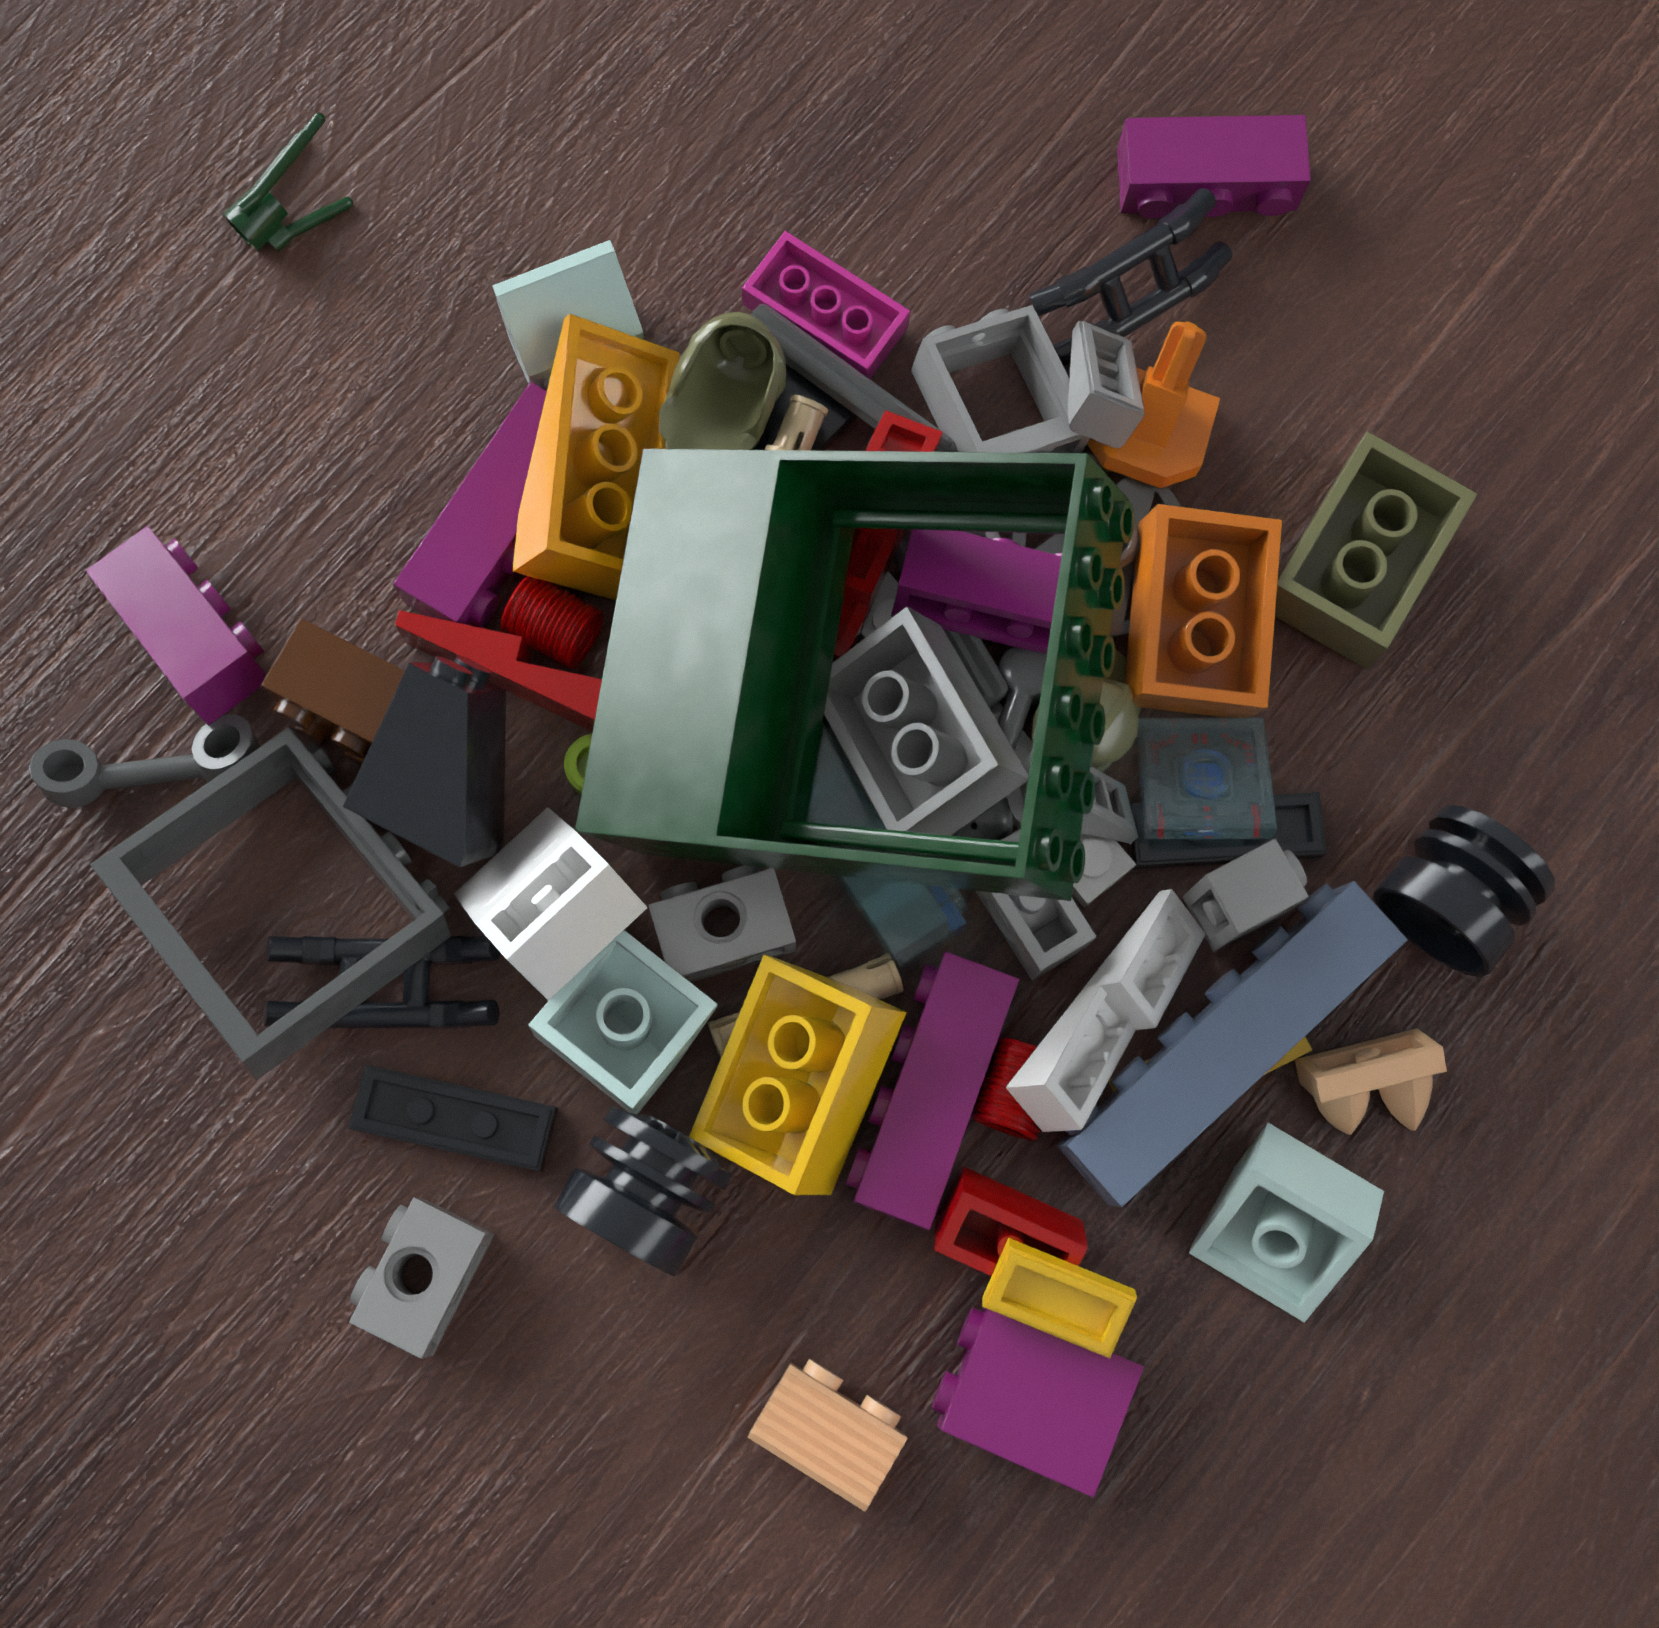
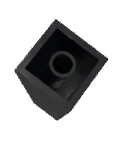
M436 656L434 662L408 663L343 807L458 867L499 853L504 843L506 690L488 681L492 672L484 666L460 656H456L454 662Z

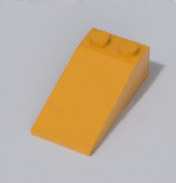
M572 314L564 318L518 513L513 572L612 600L617 599L643 449H665V441L659 433V411L668 395L674 370L679 361V352Z

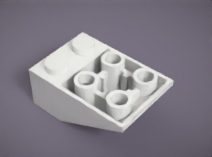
M548 807L454 893L479 929L548 1001L647 909L646 905L614 869L572 827Z

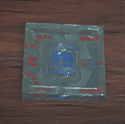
M1139 718L1136 739L1145 839H1273L1277 824L1264 718Z

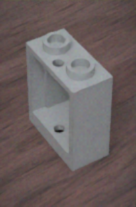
M1033 305L1011 312L1006 308L990 312L978 322L959 328L953 325L943 326L935 329L922 339L911 372L939 430L948 435L952 440L950 452H1083L1090 438L1075 433L1069 428V377ZM1011 354L1044 422L982 442L949 373Z

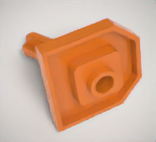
M1176 321L1169 330L1155 366H1149L1147 371L1137 368L1145 416L1127 442L1120 448H1113L1091 438L1089 439L1087 445L1103 468L1160 489L1196 477L1204 460L1220 402L1219 397L1189 387V379L1207 340L1206 332L1197 327L1196 324L1188 321L1186 323Z

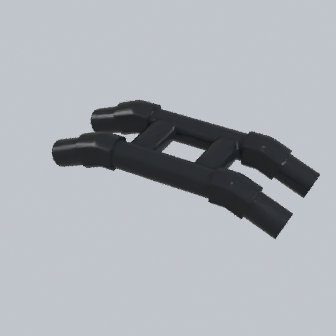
M1205 188L1198 189L1184 204H1179L1170 214L1161 218L1154 227L1087 268L1082 267L1076 272L1058 279L1057 283L1030 293L1029 295L1038 317L1064 306L1069 308L1099 293L1108 319H1102L1094 324V326L1124 338L1188 297L1193 298L1206 290L1218 278L1222 268L1232 259L1233 255L1230 247L1224 242H1215L1200 258H1195L1186 268L1178 272L1170 245H1176L1188 238L1201 225L1202 219L1216 205L1214 194ZM1148 259L1157 289L1129 305L1120 276ZM1072 337L1052 344L1063 366L1071 363Z
M269 936L266 957L268 962H289L306 965L340 964V975L389 938ZM451 936L404 971L403 1002L363 1001L327 1029H458L496 1025L499 1020L500 1010L495 1000L429 1002L430 964L457 965L496 961L500 958L501 953L486 936ZM266 1000L263 1012L264 1026L270 1027L304 1001Z

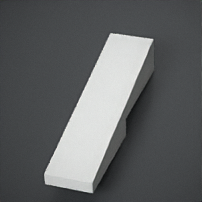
M1172 889L1158 892L1006 1086V1089L1042 1132L1082 1130L1134 1032L1140 1029L1156 1028L1205 936V932Z

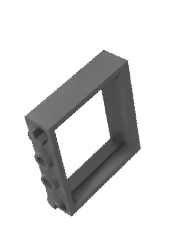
M290 728L275 736L90 864L108 890L256 1081L451 937L444 916L450 910V907L438 894L436 886L428 878L418 884L405 868L412 863L410 857L389 831L379 837L369 825L367 819L343 807L352 786H348L341 791L329 776L335 772V768L321 748L318 749L314 743L305 747ZM296 778L411 917L413 922L257 1035L143 889L142 885Z

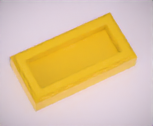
M1008 1238L982 1297V1307L1110 1359L1137 1300L1135 1289Z

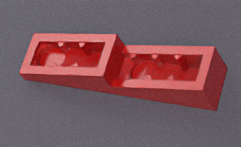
M398 611L395 626L407 644L434 657H442L453 662L456 656L474 661L492 672L488 681L505 689L507 692L593 732L602 679L529 664L530 653L521 636L406 611Z

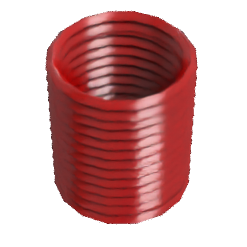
M527 576L516 587L504 609L501 618V629L503 633L523 637L527 647H532L533 650L548 656L554 662H559L560 665L566 666L567 669L576 668L583 661L594 645L601 630L604 616L601 609L597 610L596 606L592 607L591 604L586 603V600L581 601V598H576L575 594L570 595V591L565 592V589H560L559 585L555 586L554 583Z
M1001 1037L997 1040V1045L994 1049L995 1053L992 1054L993 1059L990 1060V1065L987 1068L988 1071L985 1074L986 1077L983 1080L984 1084L981 1085L982 1090L979 1091L980 1096L977 1097L978 1102L975 1103L974 1113L971 1114L972 1119L985 1126L1030 1141H1035L1039 1138L1037 1134L1041 1132L1040 1128L1006 1089L1009 1082L1035 1051L1036 1046L1010 1038Z

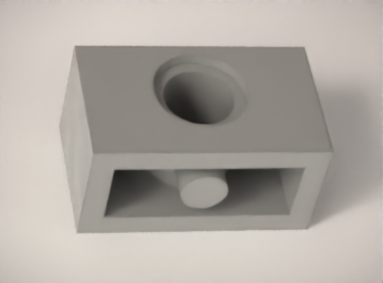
M1021 829L1001 841L1019 842ZM975 891L1032 981L1087 948L1096 938L1095 933L1072 898L1071 901Z
M1275 838L1206 874L1182 898L1196 922L1205 932L1204 937L1214 953L1280 918L1309 896L1303 887L1307 884V877L1301 863L1290 850L1283 852Z
M744 865L721 875L723 883L698 890L697 883L690 882L676 885L660 892L661 901L649 904V909L665 963L692 983L761 962L763 955L775 958L795 952L796 939L773 868L760 871L759 867ZM719 907L732 909L740 917L738 928L726 937L712 936L703 928L704 920L708 913Z
M413 1197L408 1208L399 1205L383 1232L382 1241L389 1245L377 1269L368 1266L353 1289L350 1303L357 1307L349 1323L420 1359L433 1356L495 1234L426 1199ZM418 1254L430 1262L433 1270L431 1284L420 1294L411 1292L405 1286L402 1278L404 1265L411 1257Z

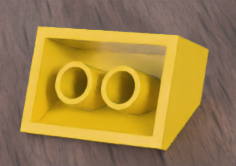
M763 955L689 1137L793 1195H831L907 1012L852 986L772 956Z

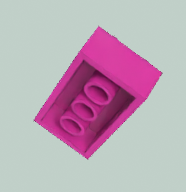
M787 231L783 232L742 287V302L745 307L754 311L760 304L770 306L869 379L872 378L909 326L910 310Z

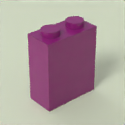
M972 1307L957 1341L958 1346L967 1349L957 1375L949 1371L944 1373L931 1406L932 1410L941 1413L936 1425L943 1432L1094 1498L1144 1366L1112 1353L1109 1359L987 1308H983L980 1311Z

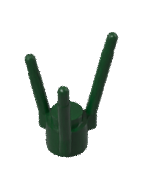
M320 112L314 114L305 127L293 136L254 186L222 214L230 226L255 251H259L268 242L279 252L293 238L334 218L353 206V200L350 197H344L284 227L281 221L288 213L269 192L324 124L325 116Z

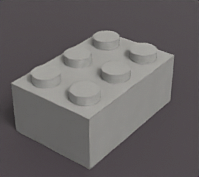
M905 607L833 662L824 715L887 830L951 836L1028 781L1029 776L940 624L909 607Z

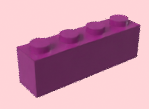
M532 382L528 384L394 581L393 585L403 602L421 614L483 628L497 610L500 597L497 594L510 575L513 577L520 575L513 572L518 513L547 391Z
M946 951L939 967L926 964L913 999L925 1004L916 1028L904 1024L891 1061L903 1065L895 1088L891 1089L883 1085L881 1086L868 1121L880 1127L872 1151L859 1147L845 1184L857 1189L852 1203L922 1230H930L1019 982L1018 978Z

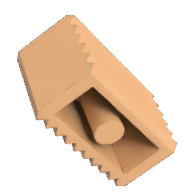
M811 1359L807 1361L803 1369L790 1363L751 1428L748 1438L865 1512L907 1440L905 1433L895 1428L901 1416L869 1395H866L861 1406L838 1392L839 1387L844 1381L843 1379Z

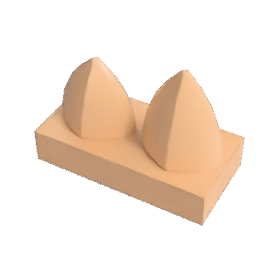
M1418 1028L1295 1059L1299 1084L1314 1097L1317 1107L1325 1119L1336 1129L1349 1135L1354 1132L1366 1113L1370 1100V1091L1376 1089L1379 1090L1381 1098L1390 1113L1405 1127L1415 1131L1429 1105L1433 1075L1447 1072L1443 1047Z

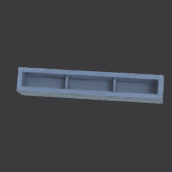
M1355 881L1332 889L1328 884H1324L1312 893L1298 907V910L1304 917L1288 932L1279 926L1264 937L1252 949L1251 952L1256 956L1257 960L1246 971L1239 975L1235 969H1232L1214 983L1205 993V996L1211 1003L1194 1019L1186 1012L1173 1021L1158 1036L1159 1041L1164 1046L1146 1063L1138 1056L1124 1066L1110 1081L1116 1090L1098 1107L1095 1105L1083 1129L1066 1131L1068 1135L1056 1147L1108 1205L1123 1207L1408 940Z

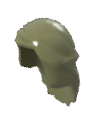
M742 312L725 313L710 319L691 336L687 348L675 367L668 395L659 411V433L665 441V449L752 450L758 444L774 404L786 387V361L782 345L760 320Z

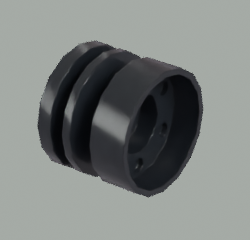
M1445 805L1430 820V829H1426L1415 839L1414 849L1417 857L1405 856L1399 860L1373 892L1374 900L1378 908L1398 930L1421 951L1458 972L1481 978L1490 974L1514 943V930L1510 924L1521 926L1531 921L1536 914V906L1544 903L1555 890V878L1547 863L1536 851L1504 825L1485 814L1464 806Z
M611 1106L603 1120L629 1135L620 1150L594 1135L590 1145L598 1154L612 1164L610 1170L605 1177L585 1169L575 1168L553 1207L619 1248L676 1277L698 1238L690 1228L675 1217L681 1205L701 1212L712 1213L716 1204L690 1189L699 1175L725 1190L733 1175L721 1167L706 1150V1147L650 1115L643 1116L624 1112Z

